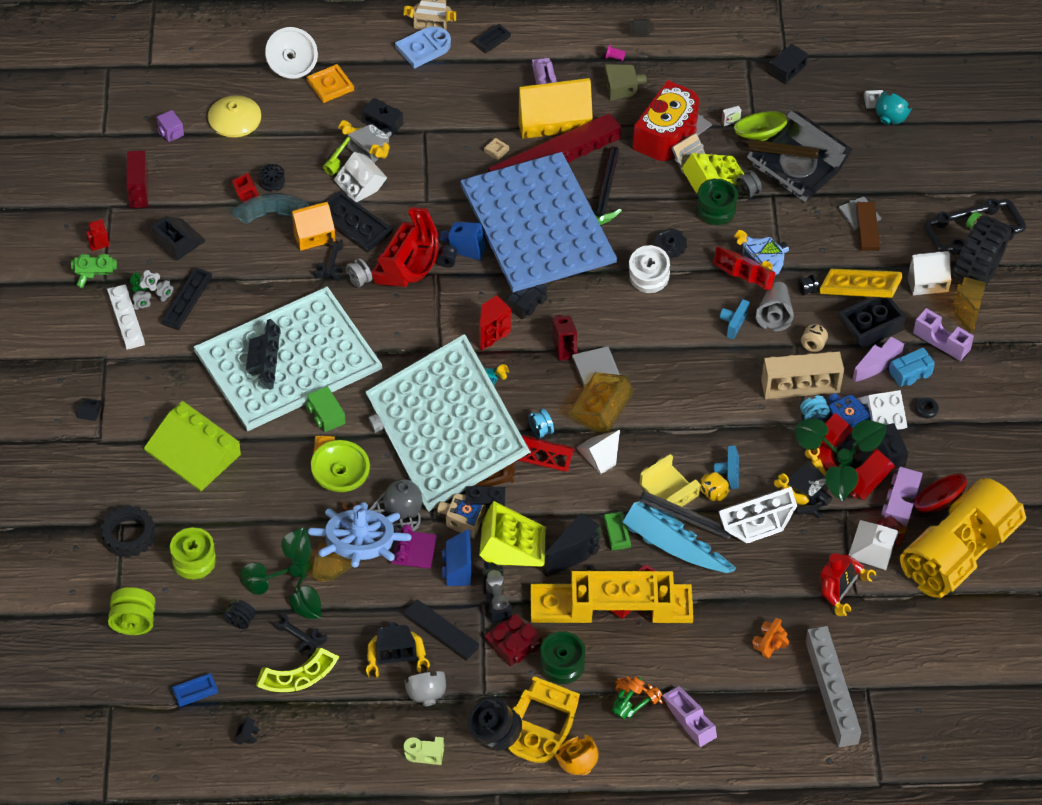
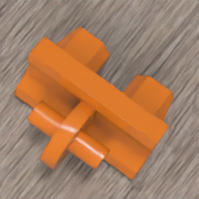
M775 618L773 622L765 621L761 628L762 634L765 636H755L752 641L754 649L761 651L763 658L769 659L774 650L786 648L789 644L786 638L788 634L782 628V620L779 618Z

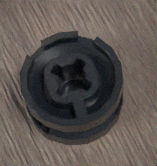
M267 164L260 169V185L265 191H279L284 187L285 173L281 166L278 164Z
M232 599L223 617L232 626L239 629H247L251 624V620L255 617L256 611L243 600L236 602V599Z

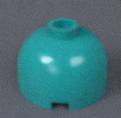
M887 91L882 92L875 105L880 121L886 125L904 122L912 108L907 107L909 103L894 93L890 96L886 95Z

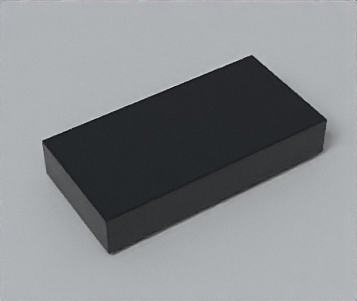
M498 24L476 38L474 45L486 54L510 38L511 33L501 24Z

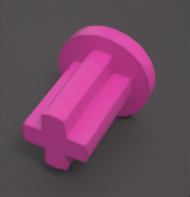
M609 44L605 59L611 57L623 61L626 51L611 47L612 44Z

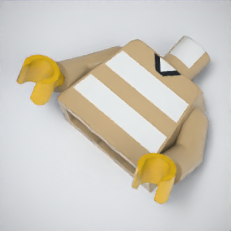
M421 0L414 7L404 6L403 16L414 17L415 29L440 27L447 31V22L456 21V11H452L449 6H446V0Z

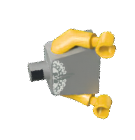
M341 121L338 128L342 130L343 134H347L350 137L347 148L353 152L367 155L374 163L379 158L385 159L390 149L389 137L391 136V131L387 127L379 130L370 124L362 128H353L349 122Z

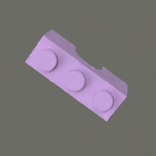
M926 308L916 319L913 334L961 361L971 350L974 336L960 327H957L953 333L947 331L941 324L942 317Z
M900 467L898 474H893L891 484L894 487L888 490L886 500H889L888 505L884 504L881 514L885 516L883 524L904 530L907 529L913 503L906 502L902 498H916L923 473Z

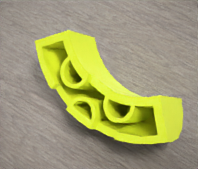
M316 648L313 655L304 664L295 669L275 671L262 667L256 686L274 692H291L305 689L326 676L337 662L339 656L323 648Z

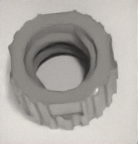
M378 414L368 417L375 433L384 429Z

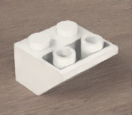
M354 152L334 178V181L351 199L358 202L377 192L387 177L367 155Z
M949 251L912 255L907 279L913 296L949 292L951 284Z

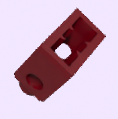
M556 315L552 319V337L559 361L572 359V355L577 354V329L571 316ZM563 339H566L568 341L566 345H563L565 344Z

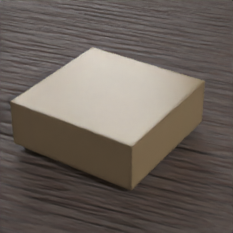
M494 138L484 148V152L496 160H499L509 151V146L497 138Z

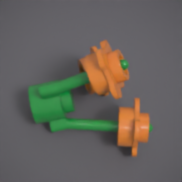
M627 675L626 678H618L615 681V689L619 692V695L612 704L613 708L611 711L623 720L626 717L631 718L636 711L648 702L653 705L657 702L662 704L663 702L660 699L662 693L660 689L656 686L652 688L650 684L646 685L648 689L643 686L645 682L641 677L634 676L631 678ZM644 690L646 698L631 709L632 704L628 700L634 692L640 694Z

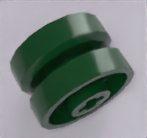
M716 178L702 183L698 189L696 209L699 218L711 225H723L730 222L736 214L738 198L736 187L727 180Z
M557 631L547 636L541 645L540 669L544 677L556 684H569L581 677L585 667V645L582 639L568 631Z

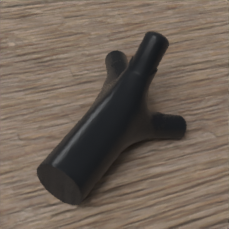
M819 501L813 505L796 507L797 514L811 513L821 518L822 515L816 510L824 506L823 502Z

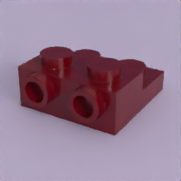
M514 614L484 635V640L510 667L515 663H520L526 655L536 652L542 645V636L530 623L525 624L517 614Z

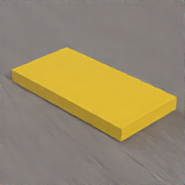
M830 269L820 287V294L892 298L902 279V272Z

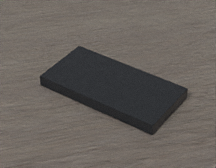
M339 191L326 201L329 205L334 229L366 253L370 252L393 233V228L342 191Z

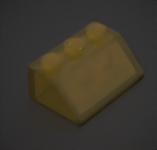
M595 372L569 411L570 416L592 431L609 432L634 393L627 375Z

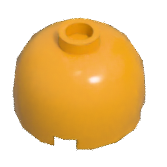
M584 735L585 739H579L578 736L573 737L558 748L559 753L555 754V757L565 772L571 775H586L596 765L599 752L593 738L589 735Z

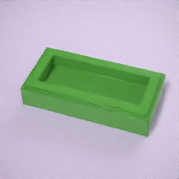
M623 511L603 514L611 551L631 548L627 526L623 523L625 519Z

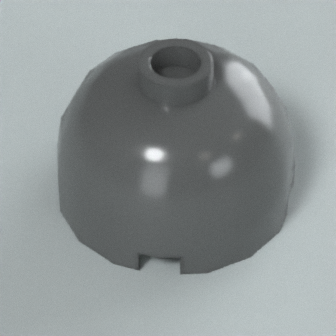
M400 479L394 481L387 487L384 493L383 504L386 512L390 515L395 512L399 513V519H404V517L408 516L410 518L415 517L422 508V492L410 480Z

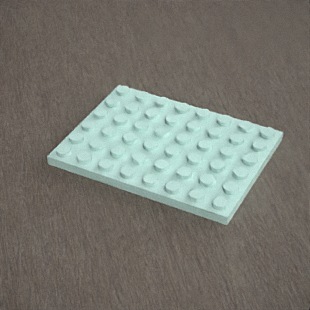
M328 287L194 346L195 353L246 431H250L308 403L307 394L326 386L329 387L331 392H334L382 369L381 362ZM268 319H272L281 330L274 388L271 390L260 381V371L251 374L246 371L249 339L265 334Z
M465 334L366 391L412 482L420 488L423 503L428 512L439 506L440 501H448L455 494L465 491L466 486H474L530 453L529 448Z

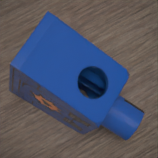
M837 393L829 396L830 415L828 419L834 413H837L852 428L860 421L871 420L870 411L853 395H848L842 399Z

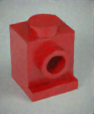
M249 173L232 180L237 195L244 206L261 198Z
M100 219L88 223L89 231H86V237L91 251L109 247L108 234L103 220Z

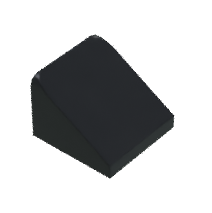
M83 398L78 405V418L96 421L102 401Z

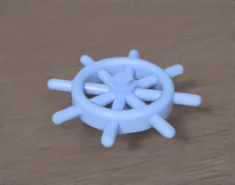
M365 502L354 506L353 510L339 514L329 508L325 511V514L331 518L326 525V529H308L309 535L325 536L328 546L319 550L318 554L320 557L334 552L341 557L352 559L351 565L354 568L359 566L360 560L372 559L380 555L389 561H393L395 556L388 550L392 546L393 540L410 541L411 535L409 533H394L392 523L400 518L399 513L395 512L385 517L380 513L367 510L368 505Z

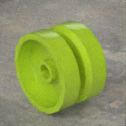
M186 528L176 533L172 538L170 551L173 568L178 575L194 580L210 574L215 567L216 555L213 538L207 531L201 528Z
M127 587L116 590L111 595L109 626L113 630L126 635H141L149 632L154 622L155 597L150 592L139 588Z

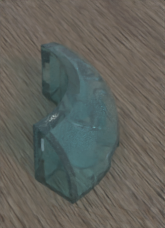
M270 193L255 196L244 201L233 209V216L248 224L250 221L266 215V212L277 211L278 214L292 216V211L310 207V205L296 196Z

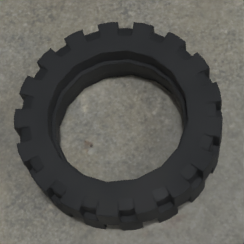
M126 505L123 508L120 506L116 508L117 510L110 511L107 517H104L103 524H101V535L104 546L108 547L110 553L114 552L116 556L121 557L122 555L125 558H129L132 555L138 556L141 552H146L148 547L152 546L153 539H155V527L151 515H148L145 509L141 510L140 507H131V505ZM124 521H136L145 528L142 536L131 542L116 540L112 536V531L114 527Z

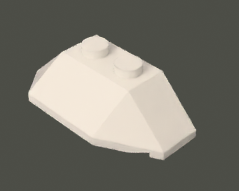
M789 487L729 506L718 512L724 530L741 541L749 543L783 531L797 504L792 488Z

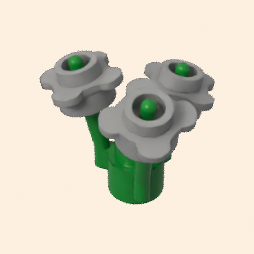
M145 270L143 274L135 272L130 278V283L133 286L131 290L135 292L133 295V308L138 310L139 308H146L151 305L149 301L151 294L139 291L147 288L151 291L155 290V294L160 296V300L164 302L173 292L170 282L165 280L157 284L160 275L158 273H150L149 270Z

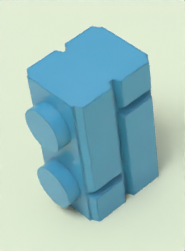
M920 348L891 361L889 373L895 378L900 387L906 384L912 385L922 377L928 378L931 376L935 363L928 356L927 351L924 348Z

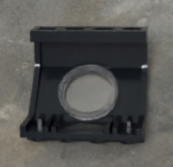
M790 110L787 115L790 118L783 132L772 142L818 148V158L813 159L750 151L747 158L752 161L751 165L806 202L840 171L852 148L799 111Z

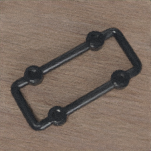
M990 198L981 206L951 214L939 212L936 214V218L929 219L924 223V228L938 252L949 251L955 255H960L965 241L955 238L952 240L951 245L943 246L932 226L937 225L939 228H945L949 225L950 221L970 216L975 211L994 215L998 212L999 208L1007 206L1018 224L1016 227L1009 225L1011 228L1009 241L1014 238L1015 234L1021 233L1026 229V223L1011 200L1003 199L998 201Z

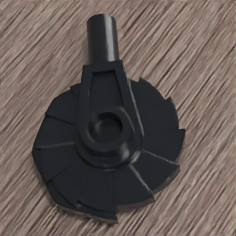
M669 228L656 235L653 246L664 250L669 259L677 258L684 254L687 248V239L682 235V231Z

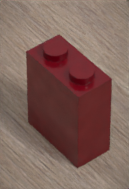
M145 150L127 151L126 185L130 208L148 207L149 173Z

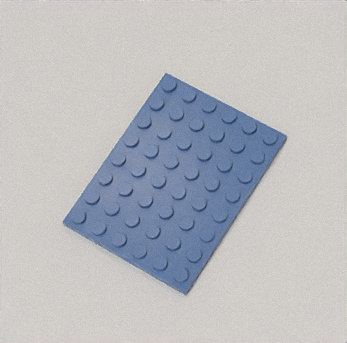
M562 152L461 180V187L478 222L481 223L482 230L512 292L617 262V257Z

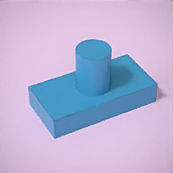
M743 299L736 312L725 308L722 309L720 319L730 322L727 331L728 338L734 340L748 314L749 301Z
M736 445L728 446V462L714 463L715 472L728 474L731 489L739 488V454Z

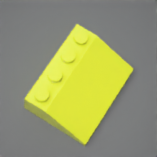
M493 501L482 519L479 556L485 561L493 562L497 565L543 566L545 563L546 527Z

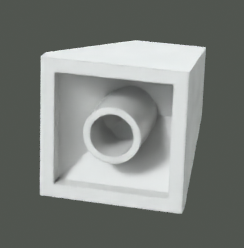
M860 520L849 556L859 562L886 570L898 531Z

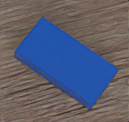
M209 673L173 686L172 691L179 707L217 694L218 688L212 674Z

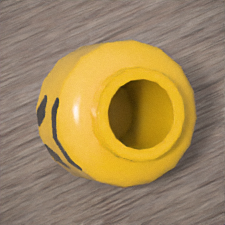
M717 472L707 473L700 480L701 492L711 501H721L729 493L728 482Z

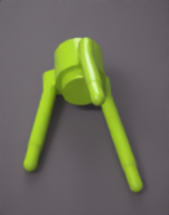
M350 137L346 138L331 158L323 165V169L328 175L338 174L342 169L340 168L341 162L337 157L349 142Z

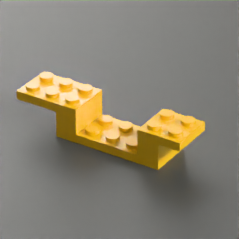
M572 571L571 584H531V623H592L593 610H652V623H693L692 584H674L673 571Z

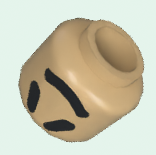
M809 325L801 337V343L806 350L818 352L823 349L828 339V333L820 325Z

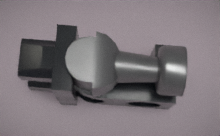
M485 561V569H482L483 594H486L492 623L506 621L512 617L511 604L508 603L507 597L503 595V567H497V564Z

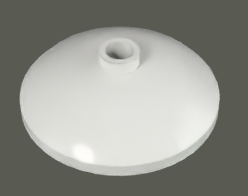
M286 27L276 31L269 38L265 48V56L269 67L277 75L287 79H298L307 75L314 68L317 62L318 51L313 38L307 32L299 28ZM287 54H291L293 58L289 59Z

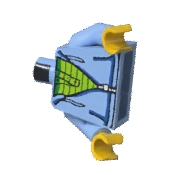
M738 230L734 238L738 239L737 243L739 245L743 244L742 256L766 266L776 272L775 275H778L784 265V253L789 251L786 242L776 244L771 237L750 238L744 231Z

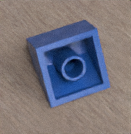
M465 530L446 541V549H442V561H446V566H443V578H447V586H471L470 530Z

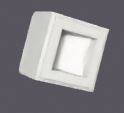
M883 90L864 92L866 109L875 108L876 102Z

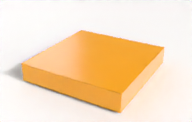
M338 64L307 76V82L323 103L354 91L353 84Z

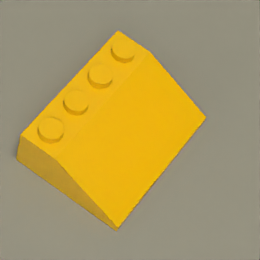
M590 78L519 87L518 123L522 139L564 134L591 122L593 119Z

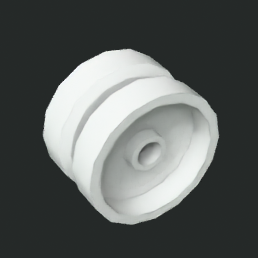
M649 245L642 246L634 251L629 260V276L632 285L641 292L656 293L668 284L670 261L664 250Z

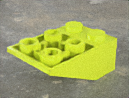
M691 153L682 167L696 194H698L701 184L707 180L714 178L724 179L736 187L738 184L735 182V178L739 175H744V172L740 169L733 156Z

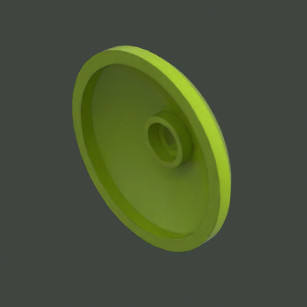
M776 111L755 113L740 119L734 126L735 133L746 139L765 141L785 127L787 116Z
M335 440L327 442L315 451L311 460V472L318 484L330 491H352L361 486L369 475L370 462L367 454L360 446L349 441Z

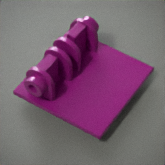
M405 524L397 533H409L411 540L395 541L393 551L395 558L391 561V564L431 569L437 535L413 532L411 526Z

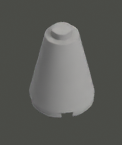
M774 282L772 289L767 290L757 308L756 319L759 325L765 329L768 327L772 331H782L791 325L794 313L787 286L782 282Z

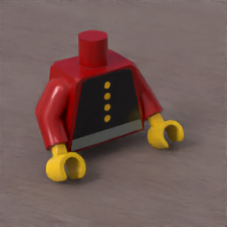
M833 553L821 572L822 596L832 606L835 605L837 616H847L845 612H850L851 607L849 604H841L840 601L858 578V573H860L862 581L872 582L869 575L876 576V572L864 569L860 562L847 554Z

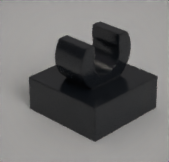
M247 717L238 724L233 742L239 745L245 741L249 744L257 742V739L251 735V733L256 735L260 732L258 727L253 726L255 720Z

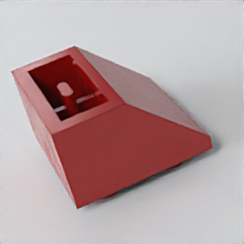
M497 295L482 304L479 325V349L481 351L491 347L496 341L505 338L511 332V308Z

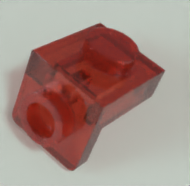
M891 515L884 519L880 518L876 522L878 525L897 530L898 535L894 545H901L908 531L906 527Z

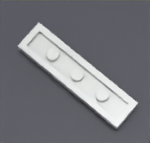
M126 284L107 289L126 350L145 345Z

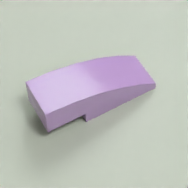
M890 337L882 348L874 345L854 369L852 380L855 382L864 380L887 369L891 361L902 355L904 343Z
M680 686L662 695L677 721L699 747L717 738L716 727L703 714V708Z

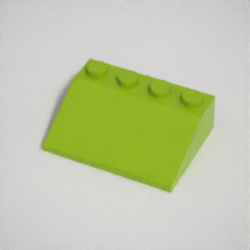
M184 401L180 402L168 413L144 447V451L200 492L241 455L240 443L237 439Z

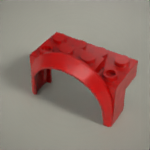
M409 208L408 214L413 223L402 222L384 253L379 256L378 262L371 272L375 284L407 287L409 282H418L428 274L435 263L438 253V233L427 208ZM413 250L412 256L408 264L405 266L404 262Z

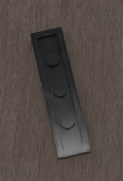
M197 267L194 268L163 317L162 325L180 330L211 280V272Z
M418 599L404 612L406 618L466 661L479 648L478 642Z

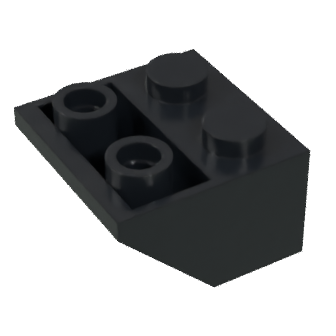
M165 216L151 226L153 240L176 261L205 242V239L182 218Z

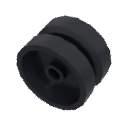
M490 697L483 699L472 709L468 720V727L470 733L489 749L501 751L512 746L519 738L522 731V719L503 700Z

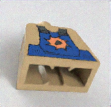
M455 494L451 504L440 501L437 512L446 515V526L460 533L470 530V537L475 539L486 511V505H467L465 503L466 495Z

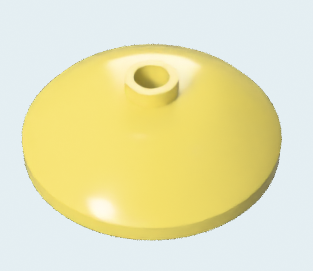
M232 95L221 98L211 106L208 112L210 127L216 133L226 137H241L250 134L259 126L261 121V110L257 103L244 96Z

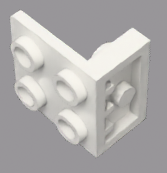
M901 390L856 398L866 408H869L872 421L885 425L895 423L898 430L907 428Z

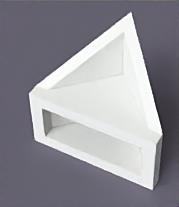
M620 430L592 437L577 446V450L600 475L616 465Z

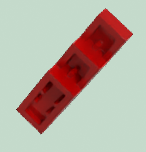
M716 246L712 264L731 276H739L748 283H756L765 290L772 289L776 272L736 252Z

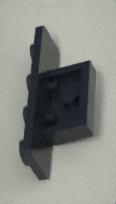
M272 319L267 320L264 335L249 339L246 371L249 374L260 371V381L269 390L274 388L281 334L280 327Z

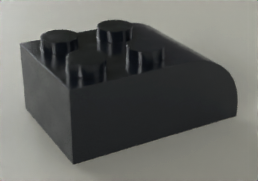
M870 297L838 312L839 320L862 347L871 346L903 331L906 321V315L889 297Z

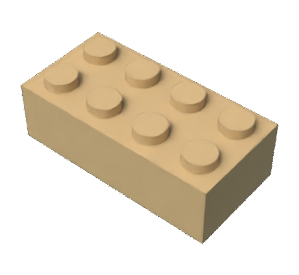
M840 352L764 358L761 383L765 399L840 393L844 373Z

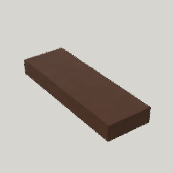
M857 202L856 212L861 251H879L880 242L875 202Z

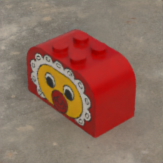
M667 80L634 126L633 150L659 161L674 159L675 155L671 147L697 131L699 109L697 94L686 87Z

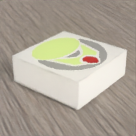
M736 106L722 111L721 123L723 126L737 123L740 120V107Z

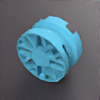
M815 396L814 399L808 398L800 405V410L805 415V420L818 419L824 421L830 415V409L823 396Z
M544 408L540 409L537 413L532 412L528 415L531 430L536 438L540 439L545 434H552L554 432L551 417Z

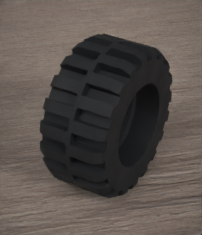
M987 215L981 216L977 220L957 259L954 269L956 280L978 290L984 289L987 286L1011 236L1009 225Z

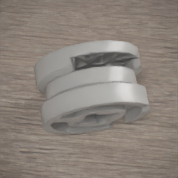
M361 258L355 260L354 263L347 264L345 267L346 273L350 275L351 278L349 279L355 287L360 288L365 282L369 283L372 281L371 271Z

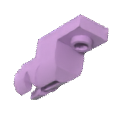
M549 58L532 60L536 85L557 82L553 65Z

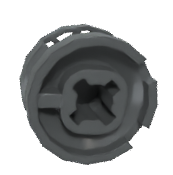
M751 170L735 178V182L738 184L736 188L739 194L742 193L744 195L743 198L745 199L753 197L754 194H758L762 190L758 176Z

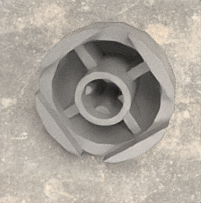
M437 671V676H433L430 672L408 677V680H404L407 694L413 701L423 703V706L436 704L435 700L440 699L446 691L445 673Z

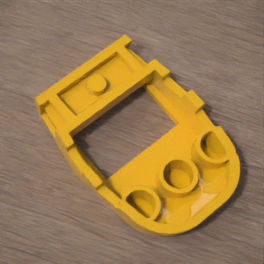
M534 676L530 689L523 692L517 706L513 708L520 715L521 719H523L531 699L566 712L568 717L560 734L522 720L520 736L509 747V750L517 757L527 761L545 763L555 757V754L559 751L558 748L564 743L569 734L580 694Z

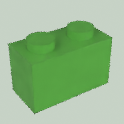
M328 386L307 394L308 403H306V408L310 414H314V420L318 428L322 427L323 431L327 432L345 424V413Z

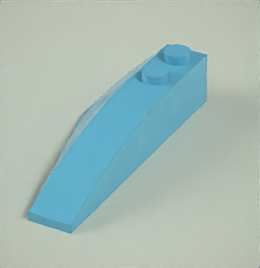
M638 501L634 502L623 520V523L627 525V529L643 536L645 542L651 545L654 544L680 559L724 573H730L736 569L722 555L717 552L712 553L711 546L706 542L696 540L697 535L693 531L684 530V524L668 513Z

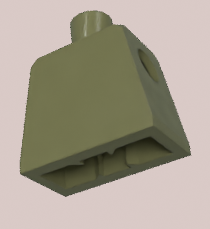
M605 65V81L610 101L635 96L638 85L647 83L646 74L636 75L633 65Z

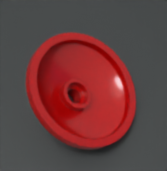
M956 473L931 483L914 499L913 505L915 509L921 512H938L950 509L951 505L966 489L968 482L966 476Z

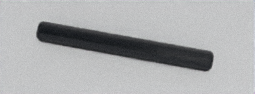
M612 146L609 149L595 210L597 217L602 216L606 212L619 154L618 147Z
M643 491L641 494L640 502L726 539H729L731 536L719 522L649 492Z

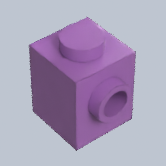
M173 110L157 116L158 132L161 137L164 136L170 142L184 136L183 123Z

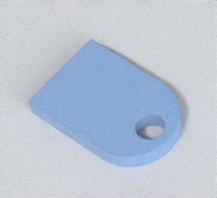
M427 27L395 42V48L415 69L445 54L450 49L451 37L443 28Z

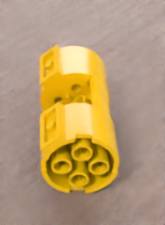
M989 478L978 479L951 505L949 509L950 515L938 526L928 527L900 555V564L908 579L910 577L913 578L919 585L917 588L920 591L934 598H942L950 591L953 592L977 568L976 560L986 550L993 549L1000 542L1003 543L1026 520L1023 504L1019 503L1013 494L999 482Z

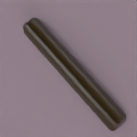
M752 139L748 144V149L753 151L817 159L819 156L818 148Z

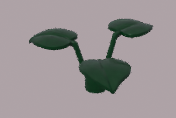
M803 420L795 426L794 430L798 443L804 449L815 450L821 446L823 441L835 452L840 465L839 467H830L827 470L825 482L830 492L836 498L845 501L858 483V474L852 467L855 462L853 455L855 454L856 446L858 445L863 452H870L876 449L884 439L887 427L885 424L872 420L860 421L852 430V437L856 441L853 443L852 449L844 448L839 451L824 438L828 434L829 429L821 420Z
M305 527L288 533L282 539L281 547L284 555L292 558L293 563L290 567L270 575H266V567L258 562L249 563L242 568L240 580L245 588L255 595H262L269 589L267 579L286 572H290L295 577H300L295 588L296 593L290 597L293 610L298 615L308 619H319L322 617L321 601L317 591L310 586H302L300 588L303 580L307 578L306 573L312 569V563L309 560L311 546Z

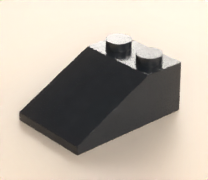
M895 423L887 424L884 439L876 449L895 465L893 469L905 467L909 452ZM853 439L838 447V451L844 448L851 450L853 443L856 441ZM857 445L853 455L855 462L852 467L854 469L859 468L876 449L870 452H863Z
M580 513L545 553L544 575L548 577L588 560L591 555H595L600 548V525Z

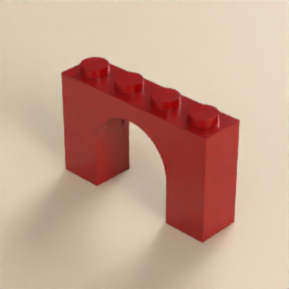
M834 413L825 423L829 432L824 438L837 449L852 432L853 428L837 413ZM822 441L817 458H820L827 472L830 467H838L835 452ZM876 449L863 465L855 469L858 474V483L850 494L855 499L860 497L864 501L895 465Z

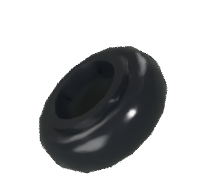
M926 397L917 401L915 409L919 416L929 419L938 414L939 406L934 399ZM923 406H929V407H931L932 409H931V410H925V409L923 408Z

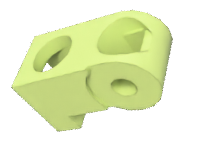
M435 737V742L420 741L418 738H409L405 741L404 753L407 760L442 765L444 752L443 737Z

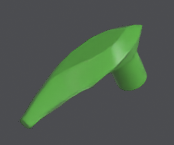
M619 209L599 217L595 215L599 224L602 225L612 220L622 210Z

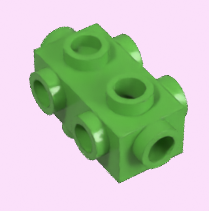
M100 254L98 257L90 258V255H79V258L71 259V269L75 270L76 275H80L76 286L83 288L87 278L93 279L94 275H114L113 270H117V259H113L107 254Z

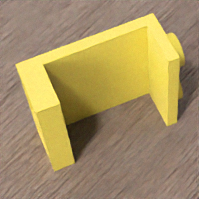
M671 454L665 458H660L656 464L642 470L639 485L646 492L681 507L700 494L701 484L697 480L689 483L672 466L673 456Z

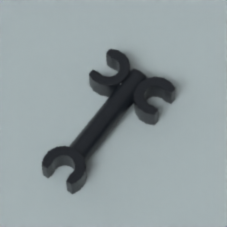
M331 238L329 241L331 251L327 265L317 263L316 268L321 271H314V277L323 278L325 276L326 278L331 277L334 281H340V274L335 273H342V267L334 266L338 251L343 249V240L340 239L339 244H334V239Z
M281 614V620L284 623L274 622V627L278 631L286 630L303 641L299 646V652L302 653L305 649H309L310 651L307 653L308 658L313 655L314 649L327 641V634L320 638L316 637L319 634L318 628L312 631V637L289 623V618L285 614Z

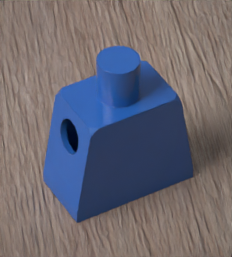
M455 222L450 231H442L441 241L450 242V245L457 249V254L476 260L481 259L486 249L481 223Z

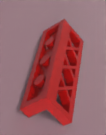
M521 435L530 450V454L518 459L519 461L565 472L569 471L575 447ZM544 450L549 458L544 462L539 461L534 453ZM559 454L567 456L565 467L557 465L553 458Z

